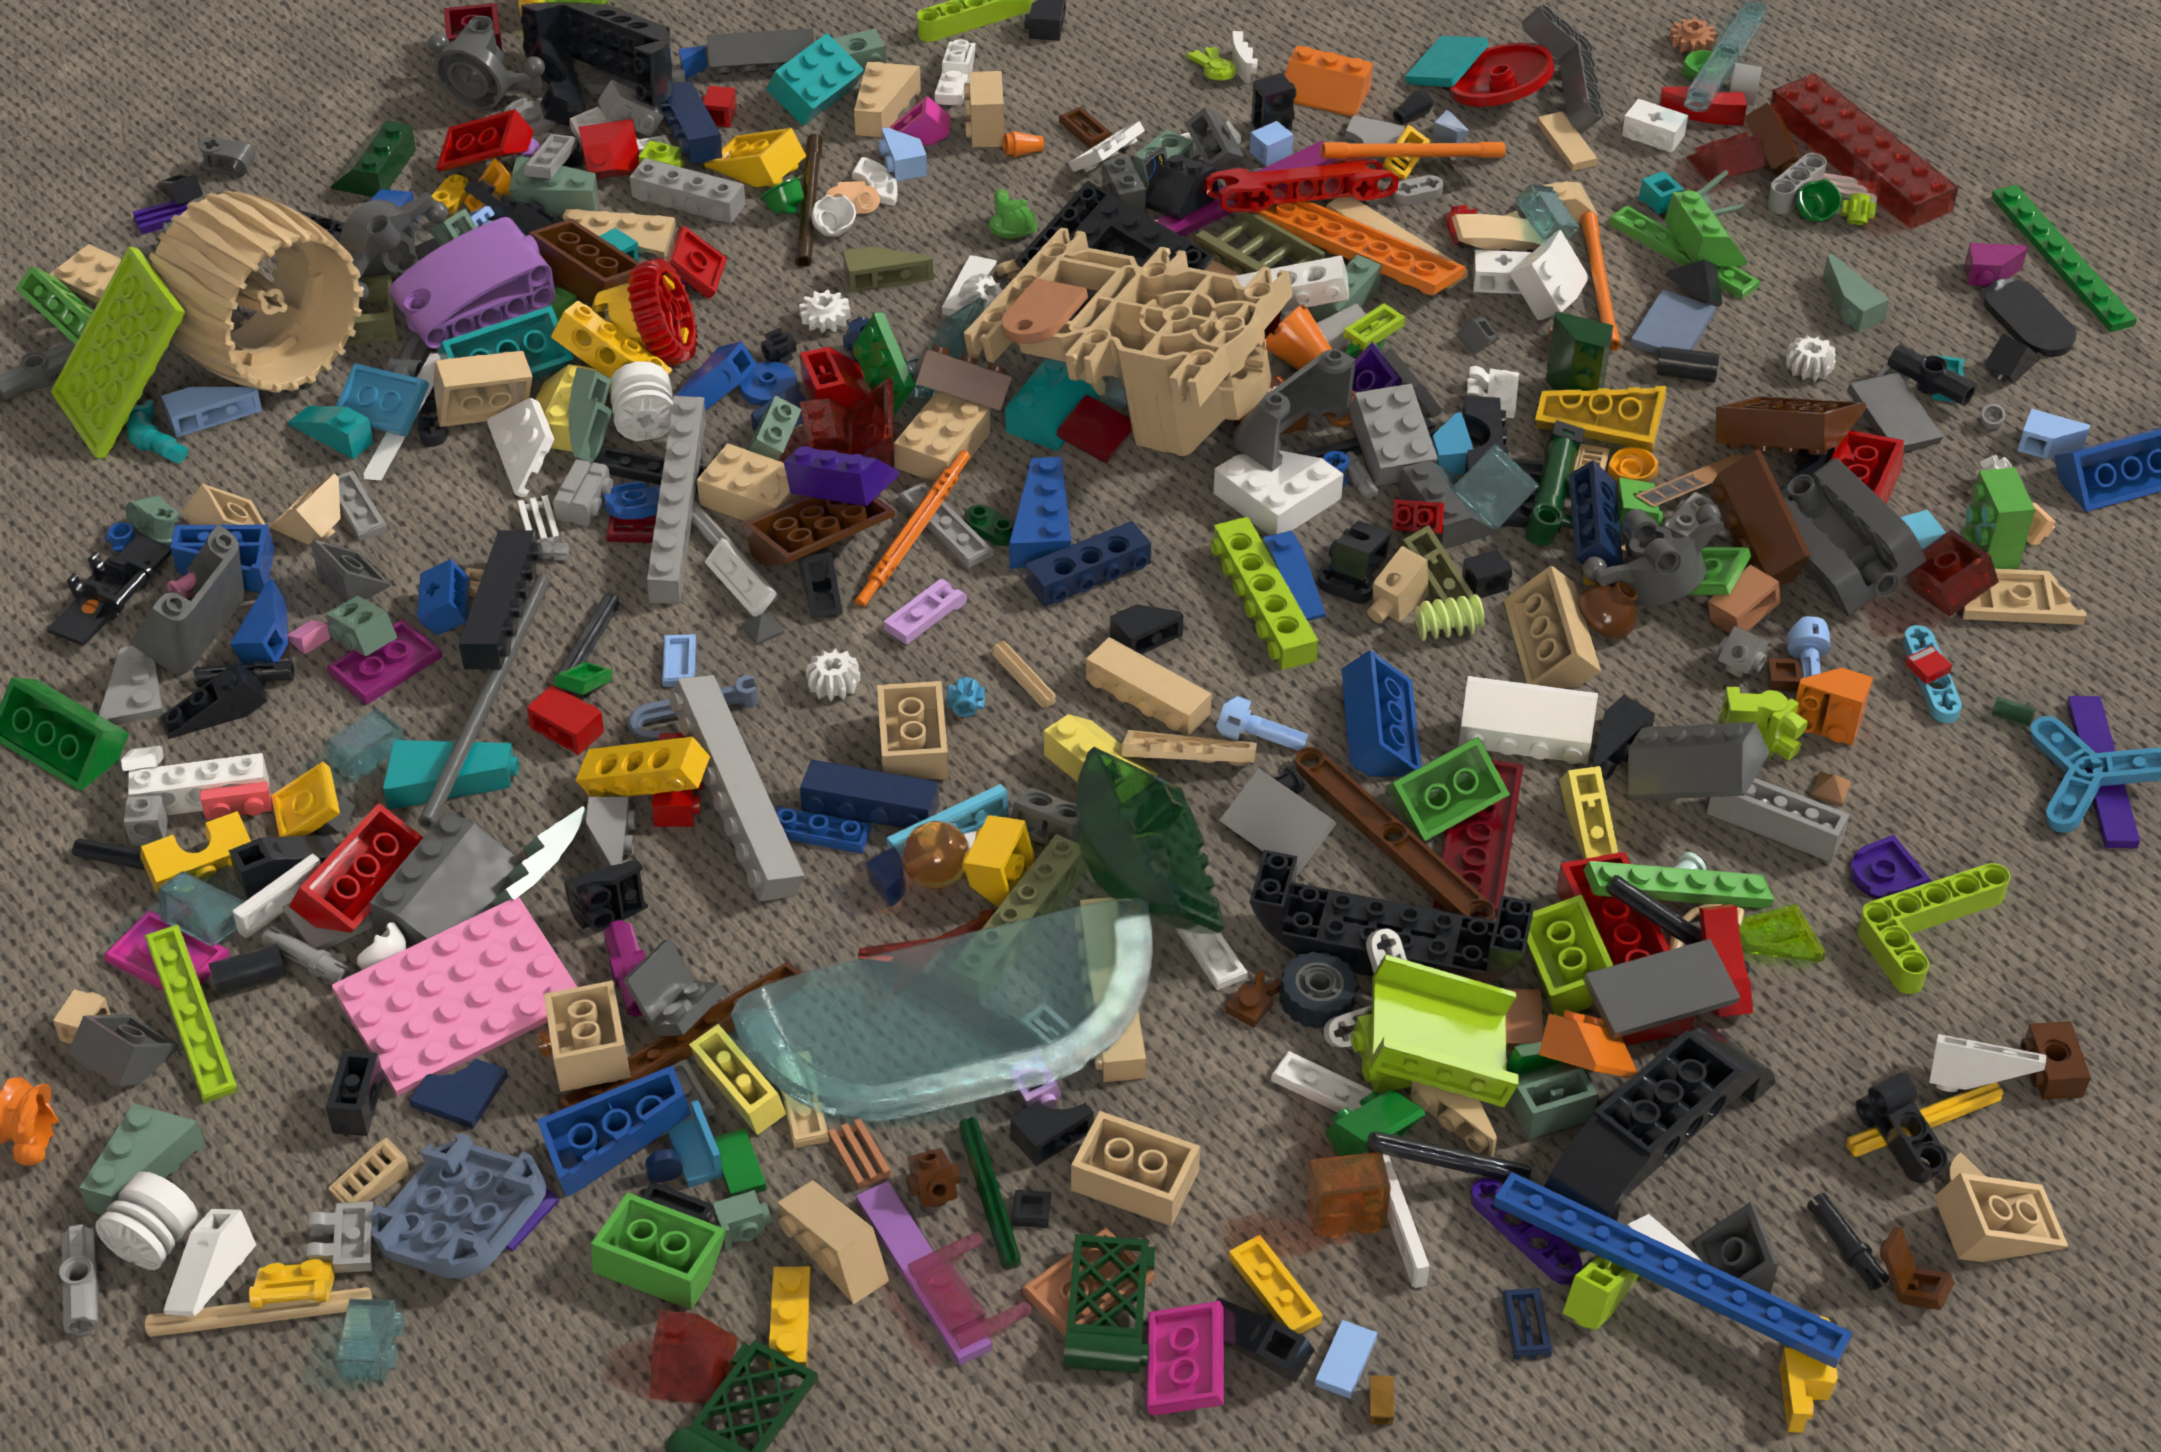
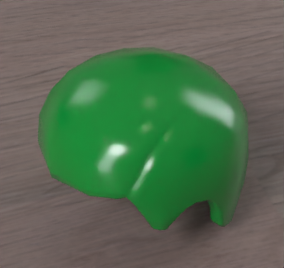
M1827 179L1810 181L1798 190L1796 194V208L1802 218L1813 223L1823 222L1833 217L1840 209L1842 196L1838 187Z

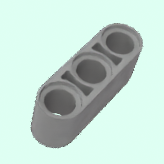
M1817 153L1806 154L1771 183L1767 203L1768 209L1776 214H1787L1796 207V194L1801 189V186L1810 181L1824 179L1827 164L1825 157Z

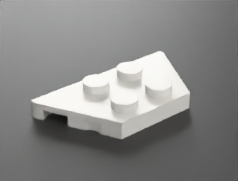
M528 398L487 420L515 495L520 497L527 496L529 490L525 488V484L531 472L538 474L544 457L555 440L540 403L532 398Z

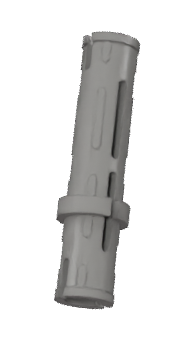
M270 926V929L267 928L261 937L263 946L277 944L281 955L306 967L308 972L315 977L321 976L336 983L353 975L352 967L335 960L326 950L314 949L275 926Z

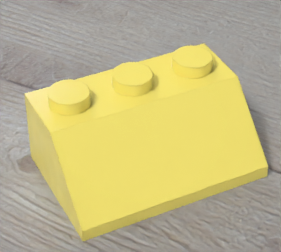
M568 364L543 383L535 400L540 403L555 439L551 446L552 449L573 452L569 430V404L576 368L597 371V368Z
M1068 714L1044 730V755L1109 809L1158 776L1156 771L1138 757H1122V744L1092 720Z

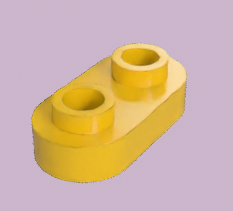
M457 174L451 175L431 195L435 201L446 205L448 215L454 213L469 195L464 190L469 179Z

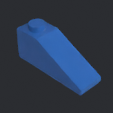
M1290 530L1263 537L1266 549L1307 621L1325 617L1326 614L1304 550L1293 531Z

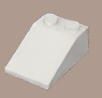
M1561 230L1556 231L1509 273L1538 320L1554 316L1556 311L1563 312L1578 298L1589 278Z

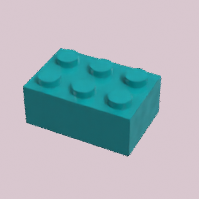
M826 33L777 69L766 90L804 126L855 88L865 70Z

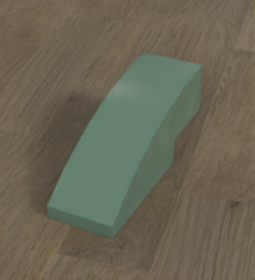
M577 367L569 404L570 441L574 457L593 464L600 452L613 411L604 405L612 380L595 370Z

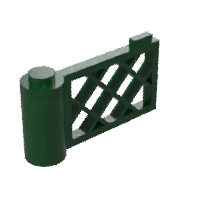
M1075 1234L1064 1368L1139 1373L1140 1366L1147 1367L1149 1344L1141 1343L1147 1270H1154L1156 1247H1148L1149 1240ZM1082 1247L1098 1248L1104 1255L1090 1264L1081 1255ZM1125 1250L1140 1251V1259L1129 1267L1117 1256ZM1111 1261L1121 1273L1108 1282L1097 1270ZM1080 1265L1084 1268V1270L1081 1271V1272H1080ZM1138 1270H1139V1277L1134 1274V1273H1135L1136 1271H1138ZM1091 1275L1102 1287L1088 1296L1078 1284ZM1128 1278L1138 1290L1125 1299L1115 1287ZM1109 1293L1119 1304L1105 1313L1095 1301ZM1077 1297L1081 1300V1302L1078 1303V1304H1077ZM1137 1301V1306L1135 1309L1132 1306V1304H1134ZM1087 1307L1099 1318L1091 1325L1075 1324L1076 1315ZM1126 1310L1135 1319V1328L1119 1327L1112 1319Z
M756 1340L750 1346L744 1343L731 1360L732 1364L735 1365L691 1425L682 1428L680 1431L676 1430L671 1434L666 1443V1451L750 1452L737 1444L736 1436L758 1431L760 1440L751 1452H765L818 1380V1373ZM759 1355L771 1361L772 1370L750 1374L749 1365ZM795 1374L804 1379L798 1388L786 1391L781 1389L780 1377ZM775 1379L777 1393L755 1397L753 1383ZM748 1385L750 1399L728 1403L727 1394L732 1388ZM780 1402L781 1411L777 1417L760 1421L758 1406ZM753 1408L756 1422L733 1427L732 1412ZM727 1414L729 1428L712 1431L704 1426L710 1417Z

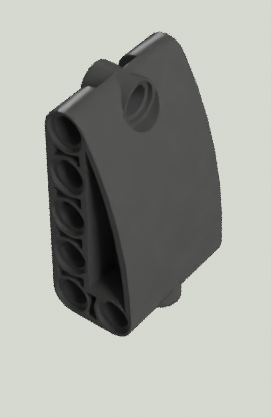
M1835 457L1813 472V478L1804 474L1794 477L1787 485L1789 495L1784 496L1782 494L1811 554L1803 566L1804 570L1829 598L1849 616L1877 596L1885 598L1892 595L1899 587L1900 580L1925 564L1926 558L1915 534L1905 521Z

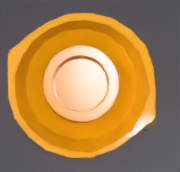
M1638 447L1623 448L1618 450L1611 458L1608 474L1616 482H1618L1619 477L1649 482L1657 477L1658 460L1646 449Z

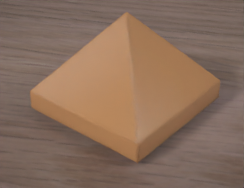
M1819 772L1810 797L1843 806L1851 781L1835 774Z

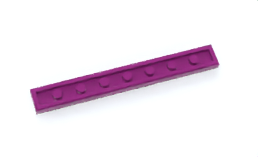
M1322 140L1259 171L1330 165L1337 159L1321 158L1320 146L1324 142ZM1216 199L1181 219L1165 215L1156 220L1178 235L1184 236L1232 212L1222 209L1219 206L1220 199ZM1227 199L1226 201L1227 205H1233L1236 203L1233 200Z

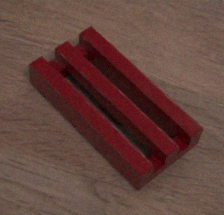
M610 516L606 536L607 542L652 543L655 528H645V526H655L656 516L633 520L618 519ZM615 525H629V526H632L633 528H630V527H615Z

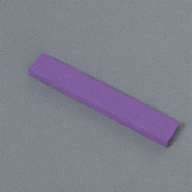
M889 1181L856 1195V1203L869 1224L873 1227L874 1232L957 1364L960 1366L991 1351L992 1343Z

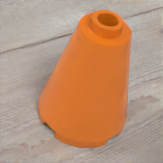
M1304 304L1297 307L1278 325L1274 332L1275 335L1270 333L1265 339L1266 350L1298 371L1321 353L1332 349Z

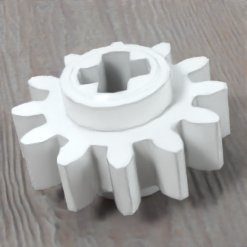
M826 290L824 293L815 291L813 298L805 296L804 303L799 305L802 325L809 324L810 331L818 327L821 333H824L826 329L836 332V325L845 327L846 320L851 318L849 300L847 298L841 299V293L839 292L833 295L830 294L829 290Z

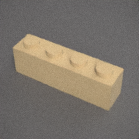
M1110 637L1086 658V680L1092 686L1103 688L1113 694L1119 701L1128 702L1140 709L1144 715L1148 717L1153 716L1162 721L1172 731H1179L1189 736L1211 714L1212 693Z

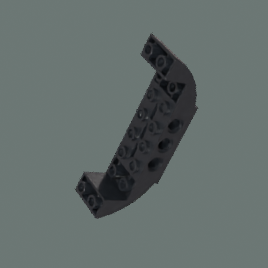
M543 2L521 5L525 57L529 58L540 37L568 46L571 58L636 82L635 92L637 101L656 107L671 96L673 86L669 27L607 4Z
M1264 850L1249 903L1263 927L1278 942L1298 955L1309 954V952L1329 953L1331 956L1341 958V961L1344 963H1348L1354 973L1373 976L1374 972L1366 948L1367 938L1376 930L1390 929L1398 934L1407 961L1482 983H1487L1503 976L1513 969L1525 955L1535 902L1501 895L1496 921L1485 920L1296 883L1298 856ZM1381 936V942L1377 943V948L1386 952V948L1391 946L1389 939L1383 940Z
M1703 1027L1691 1032L1686 1030L1594 1110L1591 1118L1577 1133L1560 1157L1544 1187L1617 1221L1621 1201L1738 1096L1743 1095L1752 1103L1758 1100L1776 1083L1774 1073L1714 1028Z

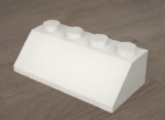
M1468 676L1459 746L1479 736L1487 751L1500 752L1504 755L1532 756L1540 760H1561L1570 764H1588L1598 693Z

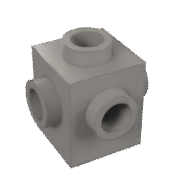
M1734 626L1729 637L1725 636L1720 643L1718 661L1726 664L1724 670L1742 678L1744 673L1753 676L1755 671L1759 672L1766 661L1767 655L1764 652L1770 641Z

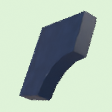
M475 1058L466 1068L454 1074L442 1076L427 1074L409 1099L410 1106L474 1129L508 1077L507 1069Z

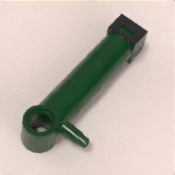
M1558 420L1555 421L1547 441L1544 453L1545 459L1534 503L1525 528L1527 539L1539 546L1550 545L1560 525L1573 529L1572 516L1562 512L1569 488V474L1573 472L1576 455L1585 429Z

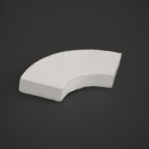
M861 157L852 172V179L865 181L867 186L875 188L879 194L880 203L895 206L898 197L896 179L887 172L885 166L869 158Z

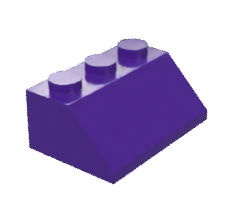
M808 446L797 448L784 461L791 494L867 506L899 476L897 469L875 458L863 457L860 454L837 453L834 450H817Z

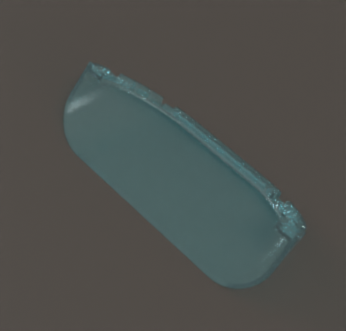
M1126 898L1086 904L792 975L761 986L742 996L736 1002L731 1016L744 1048L765 1071V1076L796 1101L832 1116L842 1114L859 1117L863 1121L890 1120L1045 1084L1064 1078L1084 1068L1088 1061L1095 1058L1102 1051L1106 1052L1120 1038L1133 1020L1148 986L1153 956L1152 927L1148 902L1143 899Z

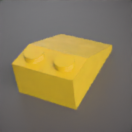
M785 128L737 135L722 147V158L709 160L704 165L709 169L748 185L773 188L782 183V178L787 173L799 167L798 163L806 157V154L793 129Z

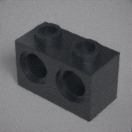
M1283 73L1253 81L1251 124L1256 130L1278 121L1286 129L1292 131V122L1295 119L1293 106L1294 98H1296V89L1294 84L1289 82Z

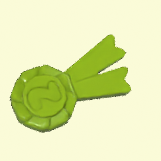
M1205 47V54L1199 50L1187 52L1188 59L1204 67V75L1209 79L1228 80L1234 78L1237 74V67L1232 61L1220 59L1218 47Z

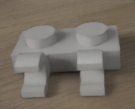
M373 1201L336 1203V1209L333 1213H309L308 1226L311 1228V1239L327 1238L334 1233V1243L313 1242L307 1244V1259H319L322 1262L333 1261L334 1273L372 1271L373 1236L371 1230L373 1222L369 1215L374 1209Z

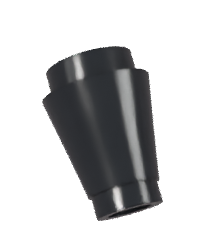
M1415 90L1393 112V117L1403 125L1428 114L1433 107V100L1425 90Z

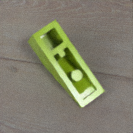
M1600 1256L1596 1257L1575 1275L1562 1314L1572 1318L1579 1326L1592 1328L1596 1331L1612 1316L1639 1275Z

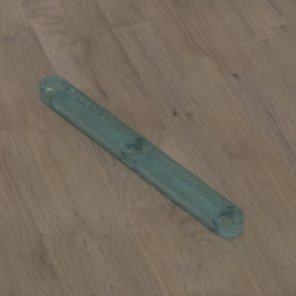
M1747 1L1744 3L1687 90L1684 105L1688 109L1702 112L1709 108L1733 71L1735 64L1738 63L1763 24L1767 12L1765 4L1758 1Z

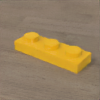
M1261 1235L1229 1251L1230 1262L1278 1323L1299 1334L1322 1323L1323 1314Z
M810 1266L773 1267L769 1348L807 1367ZM768 1360L769 1369H772L771 1361Z

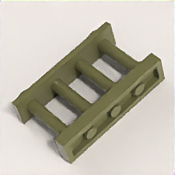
M1236 212L1235 225L1218 237L1204 230L1195 235V245L1214 255L1215 261L1234 270L1239 275L1257 272L1262 267L1271 268L1286 256L1296 261V264L1325 259L1324 251L1255 212ZM1243 232L1254 237L1239 249H1235L1228 244ZM1264 244L1275 249L1274 252L1260 262L1249 257L1250 254Z

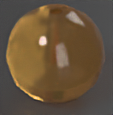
M933 820L921 824L908 835L904 842L902 850L903 867L908 876L921 887L934 890L951 887L957 884L966 874L962 868V861L965 853L971 849L965 834L951 823Z

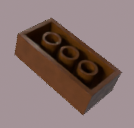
M573 219L528 232V235H532L535 239L540 255L550 266L553 281L591 306L598 292L628 283L630 271H632L634 266L640 264V262Z

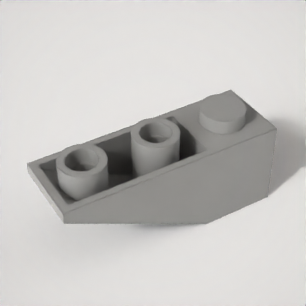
M588 797L586 815L588 840L603 867L631 861L627 860V855L634 854V837L629 834L630 830H636V810H630L629 798Z

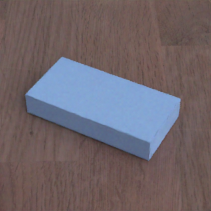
M696 634L664 635L662 683L663 687H675L678 678L695 677Z
M1342 1320L1315 1379V1386L1351 1399L1377 1340V1332Z

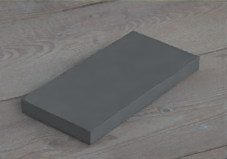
M1711 939L1589 972L1583 978L1612 1039L1734 1005L1741 998Z

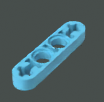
M1921 625L1907 628L1903 639V647L1907 656L1929 646H1933L1941 654L1930 629ZM1919 641L1923 642L1922 648H1920ZM1950 674L1932 681L1943 685L1944 689H1934L1929 683L1925 684L1916 676L1932 717L1942 723L1955 722L1960 715L1962 703ZM1942 699H1945V700H1944L1945 707H1944V706H1941V704H1942Z

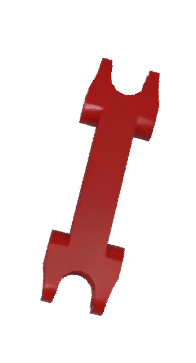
M1348 157L1346 159H1337L1330 165L1250 172L1245 168L1218 171L1205 178L1204 192L1214 199H1220L1219 206L1228 212H1258L1266 210L1270 205L1351 196L1360 201L1375 200L1395 193L1398 190L1399 177L1389 170H1382L1383 164L1373 157ZM1369 164H1374L1375 169H1371L1367 166ZM1390 177L1391 183L1389 187L1380 190L1378 188L1379 179ZM1218 179L1225 181L1226 185L1223 190L1212 191L1214 181ZM1228 199L1233 200L1236 203L1233 205H1227L1226 201Z

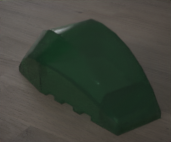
M1096 747L1090 749L1087 752L1078 777L1076 836L1081 855L1093 879L1109 897L1170 927L1196 934L1220 933L1225 928L1218 898L1212 897L1210 892L1215 887L1213 877L1207 876L1205 868L1209 865L1208 855L1205 853L1201 854L1200 850L1205 845L1204 839L1182 788Z

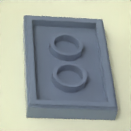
M1662 289L1631 338L1630 346L1657 355L1660 354L1661 346L1693 350L1713 318L1716 306Z

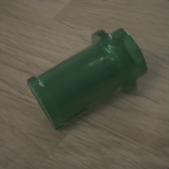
M1998 696L1992 716L2018 722L2020 727H2023L2024 724L2031 726L2036 707L2030 706V702H2027L2025 705Z

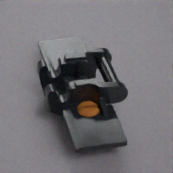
M137 535L117 557L111 556L102 562L99 553L93 552L88 558L92 575L83 584L75 573L67 579V584L76 599L48 627V633L85 646L109 619L115 620L118 617L117 613H121L124 610V604L140 587L145 588L148 585L147 582L155 577V571L172 554L170 546Z

